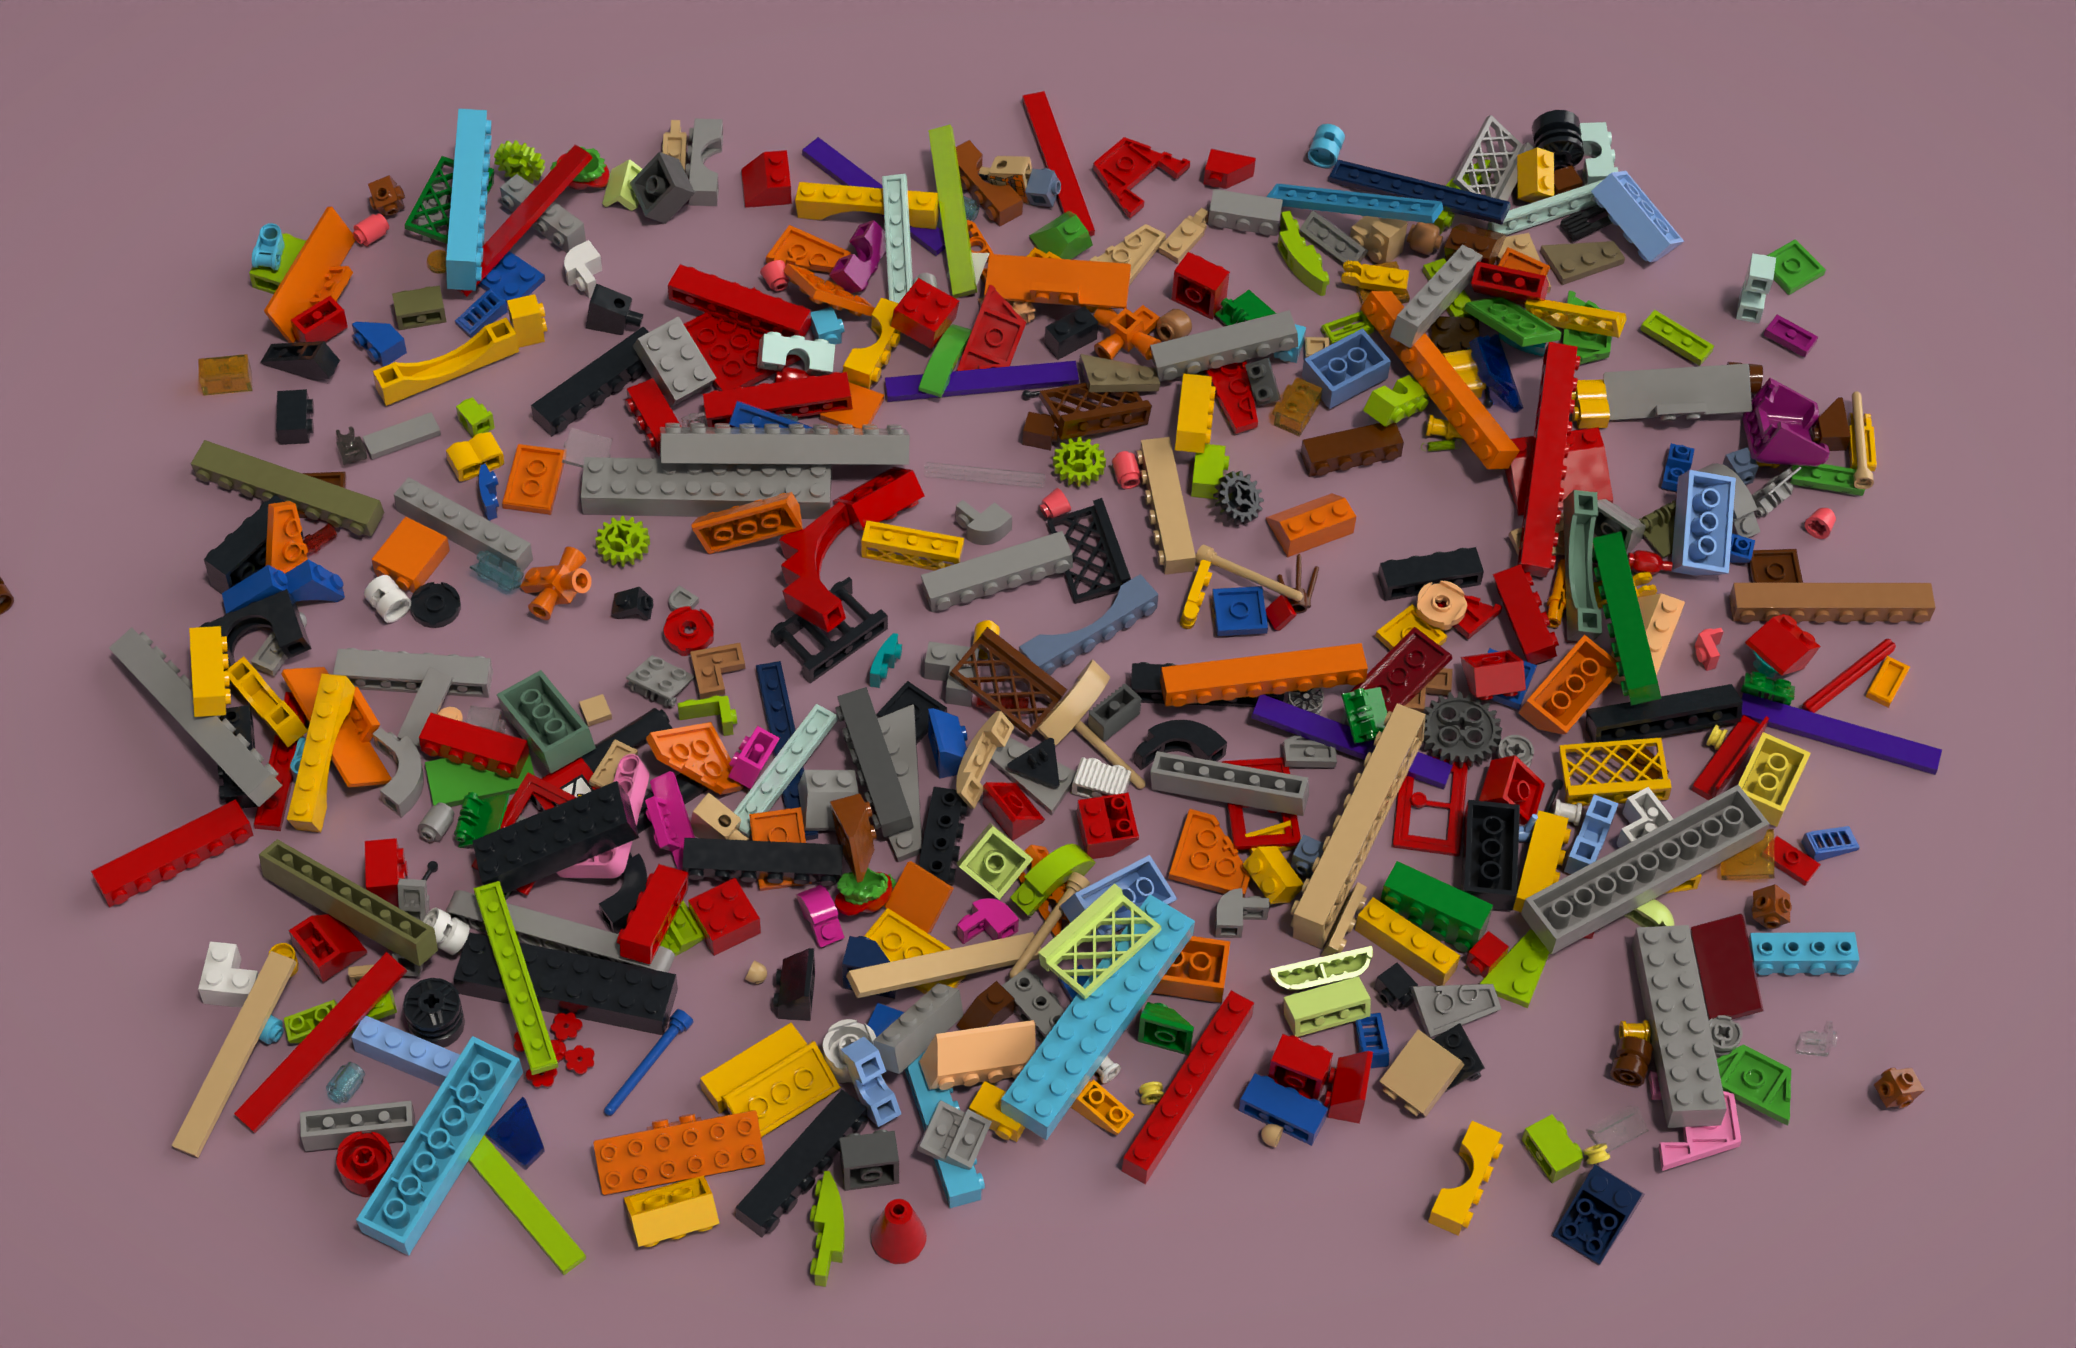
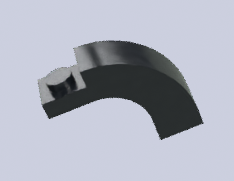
M1190 720L1166 721L1148 729L1147 741L1142 742L1136 748L1134 764L1140 770H1143L1154 761L1157 751L1164 753L1179 751L1190 754L1194 758L1217 762L1226 755L1227 741L1215 730L1199 722Z
M629 853L626 868L622 873L624 883L620 890L599 903L600 915L612 933L618 934L621 929L626 928L630 911H635L637 907L639 893L641 891L644 892L646 889L647 871L639 853L633 857Z

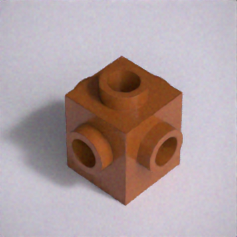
M390 175L368 184L372 195L369 197L370 204L374 210H378L383 216L394 215L400 209L405 208L402 200L405 198L403 189L400 185L397 186V183Z
M1776 884L1753 891L1752 915L1754 920L1767 929H1776L1780 925L1790 923V911L1792 909L1790 894Z
M1912 1068L1887 1069L1881 1074L1882 1078L1874 1084L1886 1108L1896 1106L1899 1108L1907 1107L1925 1091Z

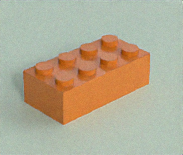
M1192 936L1152 993L1222 1003L1231 941Z

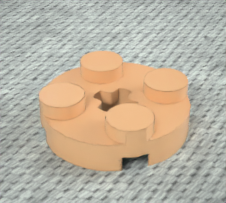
M1440 581V584L1433 585L1432 582L1428 583L1419 591L1416 602V614L1431 626L1439 627L1441 630H1449L1465 616L1467 602L1464 598L1465 594L1460 587L1448 581ZM1444 601L1446 602V607H1438L1436 602L1441 603Z

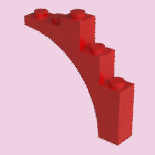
M840 501L806 528L787 533L779 539L784 558L787 559L781 564L785 581L789 585L782 590L788 610L827 633L846 619L841 600L832 594L820 580L822 561L828 548L836 537L851 524L847 507Z

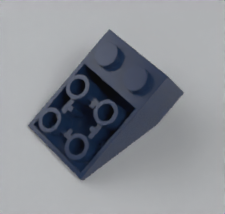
M1594 1164L1552 1235L1600 1265L1629 1222L1645 1193L1599 1165Z

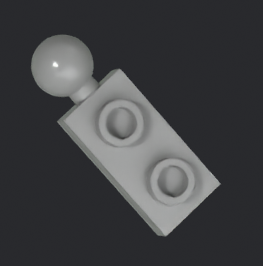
M299 612L305 628L307 618L302 612ZM274 630L251 660L254 668L272 676H275L287 659L279 647Z

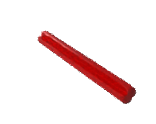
M1891 639L1882 641L1803 703L1802 709L1813 713L1818 711L1894 652L1896 648L1895 643Z

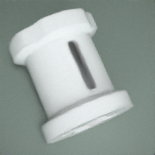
M1556 799L1552 814L1569 818L1568 822H1573L1575 826H1578L1582 803L1574 805L1563 803L1560 799Z
M1106 1056L1096 1072L1101 1076L1100 1080L1102 1083H1108L1118 1075L1121 1066L1118 1063L1114 1064Z

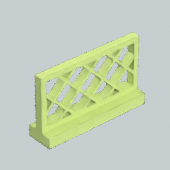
M1114 883L1038 952L1040 966L1046 971L1051 970L1086 1000L1162 929L1156 921L1125 897L1122 889ZM1124 905L1131 911V918H1115V912ZM1131 924V934L1115 935V925ZM1134 924H1147L1151 928L1146 934H1134ZM1101 925H1112V935H1096V929ZM1112 941L1111 952H1096V942ZM1115 941H1131V947L1127 951H1115ZM1082 942H1093V952L1077 953V947ZM1112 958V965L1108 968L1096 969V959ZM1074 959L1073 970H1062L1057 965L1062 960ZM1077 959H1093V969H1077ZM1093 975V982L1085 989L1077 983V976Z

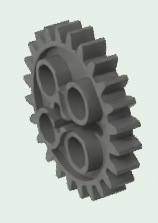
M1451 692L1448 693L1447 699L1439 695L1437 702L1431 700L1430 706L1424 708L1423 713L1426 714L1423 740L1426 742L1424 749L1432 748L1431 757L1440 755L1439 760L1444 761L1447 759L1449 760V765L1458 762L1459 768L1463 767L1464 762H1467L1470 768L1473 767L1474 761L1481 765L1484 758L1489 760L1491 754L1496 753L1501 741L1502 728L1499 727L1501 719L1495 718L1497 711H1488L1490 703L1481 705L1480 699L1472 700L1471 693H1469L1467 698H1463L1461 692L1458 693L1457 698H1454Z

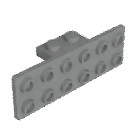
M1749 364L1605 372L1603 374L1610 410L1609 421L1660 417L1661 421L1676 420L1677 416H1686V419L1690 420L1700 419V415L1752 411Z

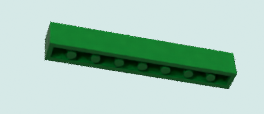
M1622 532L1593 538L1592 563H1598V567H1594L1597 582L1602 581L1603 584L1598 586L1601 601H1607V604L1602 605L1605 619L1611 618L1612 622L1607 624L1609 636L1616 639V642L1611 643L1614 657H1620L1621 660L1616 662L1619 677H1625V681H1621L1623 695L1629 696L1631 705L1661 699Z

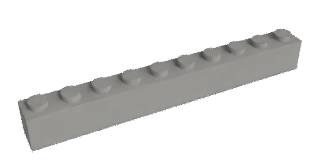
M131 627L109 649L245 794L260 807L283 786L276 779L279 775L269 763L265 766L261 763L264 758L255 748L251 751L247 749L250 743L240 733L237 736L233 734L236 728L226 718L221 721L219 719L220 716L194 717L192 682L184 674L179 677L177 674L180 670L171 660L166 663L164 659L167 656L157 646L153 649L150 647L154 642L144 632L138 634Z

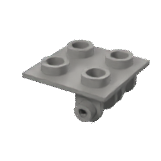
M1801 467L1793 471L1788 468L1779 476L1776 475L1766 483V487L1752 494L1757 506V510L1754 511L1756 516L1765 517L1778 504H1781L1787 497L1792 495L1794 487L1786 481L1797 473Z
M653 655L626 677L629 680L628 686L631 687L632 691L646 698H649L651 695L652 701L657 699V702L666 708L675 706L677 698L674 696L695 678L694 675L686 672L684 669L678 668Z

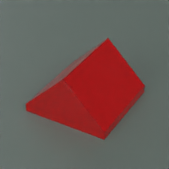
M986 782L983 785L984 807L1012 841L1045 821L1016 783Z

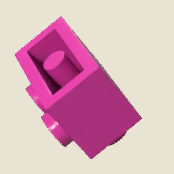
M757 726L751 737L745 736L739 747V750L742 752L738 753L736 751L729 765L733 768L728 777L751 789L771 757L780 738Z

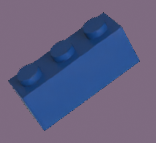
M1254 1073L1242 1095L1239 1105L1240 1112L1267 1125L1276 1124L1281 1126L1284 1133L1311 1146L1320 1132L1328 1112V1108L1320 1101L1308 1099L1300 1095L1297 1090L1291 1087L1285 1088L1275 1083L1272 1078L1265 1075L1260 1076Z

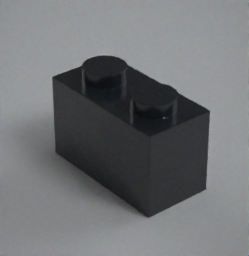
M1084 306L1046 326L1044 344L1056 359L1059 360L1097 340L1098 321Z
M307 389L277 391L276 431L280 445L310 443V433H314L313 419H310V414L314 413V401L309 399Z

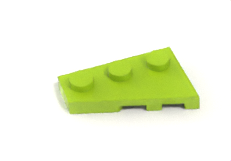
M1530 929L1480 984H1493L1497 997L1528 1008L1550 952L1535 932Z

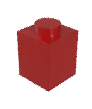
M1488 931L1469 951L1466 965L1474 974L1485 978L1507 955L1509 946Z

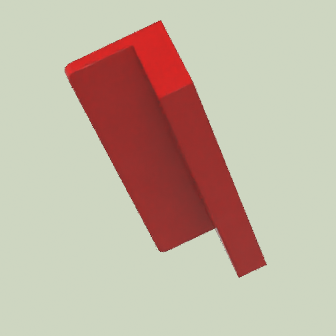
M1743 715L1741 722H1738L1695 781L1691 791L1706 800L1720 795L1759 741L1762 733L1765 732L1769 717L1766 716L1761 724Z

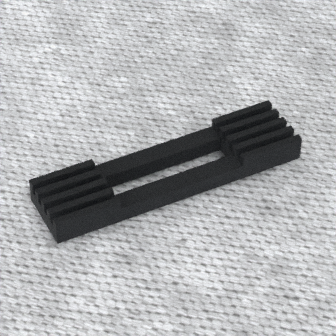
M1596 205L1586 211H1579L1562 219L1560 226L1572 241H1576L1612 224L1608 216L1593 223L1587 222L1588 219L1607 211L1604 207L1601 208L1599 205Z

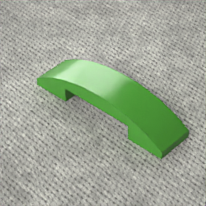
M952 324L945 331L929 360L919 386V391L942 397L950 382V375L965 349L972 331L971 329Z

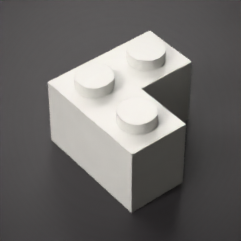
M1649 787L1627 798L1622 814L1630 824L1621 829L1617 846L1621 848L1673 820L1672 816Z
M210 941L198 988L203 1004L242 1008L259 974L255 970L239 969L241 956L237 944Z

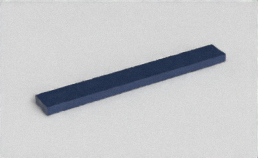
M1337 160L1329 176V181L1332 183L1380 195L1441 201L1444 211L1500 225L1503 224L1511 207L1509 201L1342 160Z
M781 661L756 665L768 729L770 733L780 738L773 751L774 757L777 756L796 731ZM802 766L782 793L785 809L801 807L798 784L803 775L804 766ZM805 831L806 841L818 839V831Z

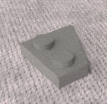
M1293 736L1285 739L1283 742L1285 767H1336V749L1333 747H1328L1301 736Z

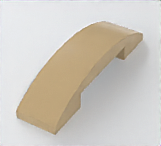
M1093 659L1079 674L1078 680L1057 707L1050 711L1036 728L1046 739L1053 738L1055 746L1086 714L1110 679V676Z
M996 711L974 736L958 770L956 781L957 794L970 809H975L983 793V785L980 781L996 748L1005 747L1014 729L1013 724L1002 711Z

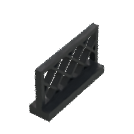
M1103 498L1093 500V506L1047 520L1051 534L1057 533L1054 526L1060 524L1070 526L1064 536L1067 542L1077 545L1072 554L1073 562L1084 565L1080 574L1071 572L1069 569L1065 572L1075 604L1117 591L1121 585L1131 580ZM1092 515L1093 521L1089 527L1079 524L1082 517ZM1075 528L1085 532L1081 541L1070 537ZM1090 534L1100 538L1096 547L1085 543ZM1082 548L1092 551L1088 560L1077 557ZM1097 554L1107 557L1103 567L1092 563ZM1089 568L1099 571L1095 581L1084 577ZM1104 574L1115 579V583L1103 585L1099 582ZM1080 582L1091 585L1089 591L1078 594L1076 589Z

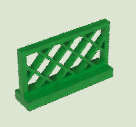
M441 156L405 223V229L447 244L448 233L447 235L441 234L435 228L447 225L449 229L450 217H447L444 210L450 209L451 202L441 205L438 198L444 195H450L451 197L452 187L450 188L447 181L453 179V173L444 175L442 168L444 165L454 168V160ZM488 168V194L494 184V169ZM443 182L446 189L434 192L433 185ZM434 199L437 206L425 209L423 206L424 201ZM440 211L443 219L432 222L429 215ZM423 215L428 221V224L422 226L413 224L415 219Z

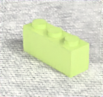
M1357 976L1284 997V1016L1294 1036L1299 1037L1370 1017L1371 998L1361 979Z

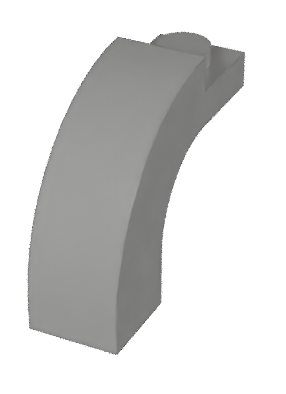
M1712 463L1697 470L1736 478L1732 533L1746 538L1759 533L1760 529L1754 514L1757 506L1741 478L1729 467L1718 463Z
M378 728L373 733L376 748L399 766L396 775L380 790L383 804L402 818L416 804L423 790L424 772L420 754L408 736L405 735L399 741L392 732L387 733L382 728Z
M399 879V908L423 921L430 908L426 880ZM392 953V957L407 970L404 976L420 977L423 964L419 967L399 954Z

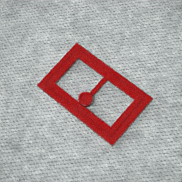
M1284 757L1222 761V763L1290 774L1289 767L1284 765ZM1227 803L1234 849L1298 846L1301 836L1297 815L1282 812L1283 822L1291 820L1292 829L1290 826L1284 827L1285 834L1246 837L1242 808H1248L1249 806ZM1267 810L1270 813H1277V811Z
M1458 762L1453 763L1450 772L1453 773L1451 803L1429 801L1426 795L1421 792L1413 794L1414 778L1410 776L1405 777L1398 792L1393 848L1460 856L1468 774L1467 762L1463 763L1462 768H1459ZM1411 805L1416 808L1430 806L1450 809L1447 840L1408 835Z
M528 772L507 806L500 829L516 822L533 792L558 805L572 800L576 796ZM475 859L471 867L479 871L477 860ZM536 881L515 890L527 896Z

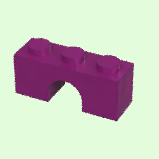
M875 220L860 224L849 241L855 247L858 257L855 254L839 258L829 274L837 285L843 287L849 293L861 292L867 287L868 279L878 269L877 264L886 254L885 231Z

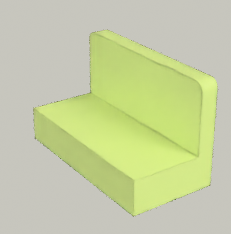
M630 159L613 168L610 172L602 205L608 207L618 201L630 211L638 208L639 202L630 182L642 168Z

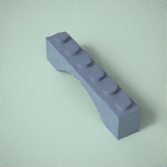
M1139 574L1120 586L1118 595L1110 609L1093 624L1067 634H1039L1019 646V652L1047 674L1051 675L1060 666L1073 662L1080 654L1093 650L1100 642L1110 640L1118 631L1123 628H1129L1138 619L1154 613L1157 609L1159 594Z

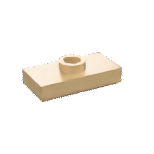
M614 740L590 778L589 784L598 789L613 783L619 761L628 754L638 755V750L618 740Z

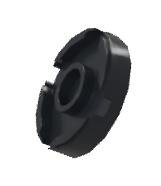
M426 583L412 594L410 607L412 616L416 622L424 627H444L458 617L461 610L460 596L456 589L447 583Z

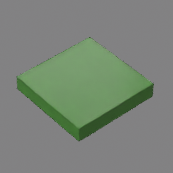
M1796 239L1767 255L1776 258L1773 280L1788 295L1820 278L1826 271Z

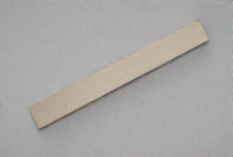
M1033 932L855 969L849 971L846 977L856 997L861 998L1014 965L1035 935ZM1041 947L1038 949V951L1031 959V961L1039 959L1038 952L1041 950Z
M270 951L172 1144L174 1149L199 1158L297 964L294 959Z

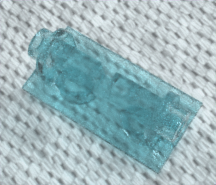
M487 550L485 552L480 551L477 555L479 563L470 566V569L477 572L479 577L498 583V586L504 590L511 591L519 588L522 584L520 581L524 573L521 572V568L507 561H503L500 568L501 558Z

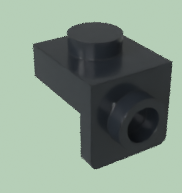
M641 587L617 592L614 594L612 615L616 619L639 614L644 620H649L652 614L653 598Z

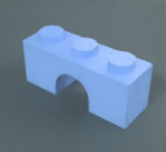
M1594 794L1579 835L1576 837L1564 872L1573 874L1597 861L1619 803Z
M865 1037L842 1048L841 1052L859 1101L867 1107V1117L880 1127L901 1115L902 1113L894 1092L882 1078L881 1074L886 1072L879 1050Z

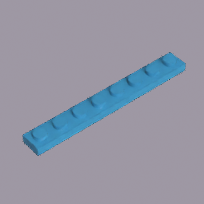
M1278 183L1267 195L1269 198L1282 199V207L1423 223H1434L1443 211L1441 201Z

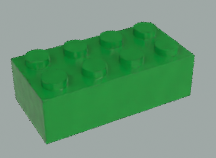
M1396 861L1383 886L1380 899L1381 903L1438 941L1452 944L1462 952H1469L1484 936L1493 905L1398 861Z

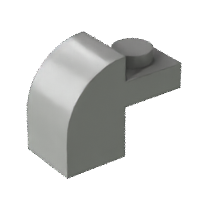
M964 500L956 505V520L961 527L967 528V540L974 544H994L1012 530V516L995 502L981 514Z
M1242 888L1234 889L1224 894L1217 905L1215 937L1241 938L1243 919L1267 920L1269 898H1261L1259 896L1243 898Z

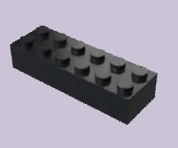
M615 781L475 839L472 842L481 883L487 885L499 881L503 894L636 840L639 838L629 796L618 781Z

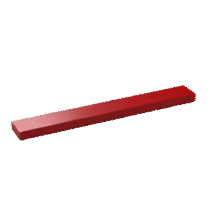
M1045 91L1022 95V101L1046 168L1054 171L1061 182V190L1057 194V199L1062 213L1070 211L1076 214L1088 230L1089 235H1095L1092 220Z
M574 145L483 245L481 281L593 159L590 153ZM473 290L457 291L467 297Z
M386 952L234 1114L256 1133L406 974L407 970Z

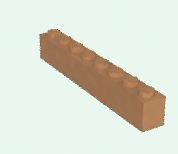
M1733 583L1729 595L1732 620L1744 623L1752 621L1768 622L1771 618L1782 614L1791 616L1797 623L1802 621H1816L1818 623L1827 621H1840L1843 623L1851 621H1865L1868 623L1876 621H1890L1892 623L1915 621L1922 623L1931 620L1936 608L1931 583Z

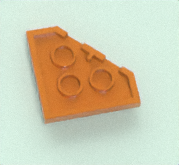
M789 263L786 264L783 272L790 277V282L800 287L799 290L810 296L809 299L821 305L823 302L829 303V306L840 311L845 308L850 313L859 317L862 314L872 316L875 307L866 299L858 295L854 297V295L845 291L843 287L829 280L825 282L820 277L815 276V273L805 268Z
M711 722L650 732L646 737L657 760L716 793L722 795L738 792L743 789L744 785L728 777L733 768L729 765L731 758Z
M1189 809L1168 879L1223 894L1242 888L1243 898H1245L1251 876L1243 866V861L1239 857L1237 849H1234V844L1220 828V823L1215 815Z

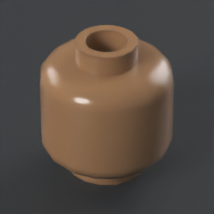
M1418 222L1416 225L1412 224L1407 242L1410 243L1412 250L1430 255L1434 249L1439 250L1443 236L1439 235L1440 228L1438 226Z
M1180 309L1168 311L1157 321V332L1163 341L1188 336L1192 330L1191 319Z

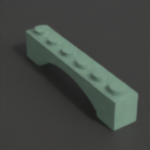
M1573 490L1563 500L1567 641L1578 642L1584 634L1594 641L1602 634L1601 610L1597 606L1592 574L1593 535L1596 517L1598 516L1597 492Z

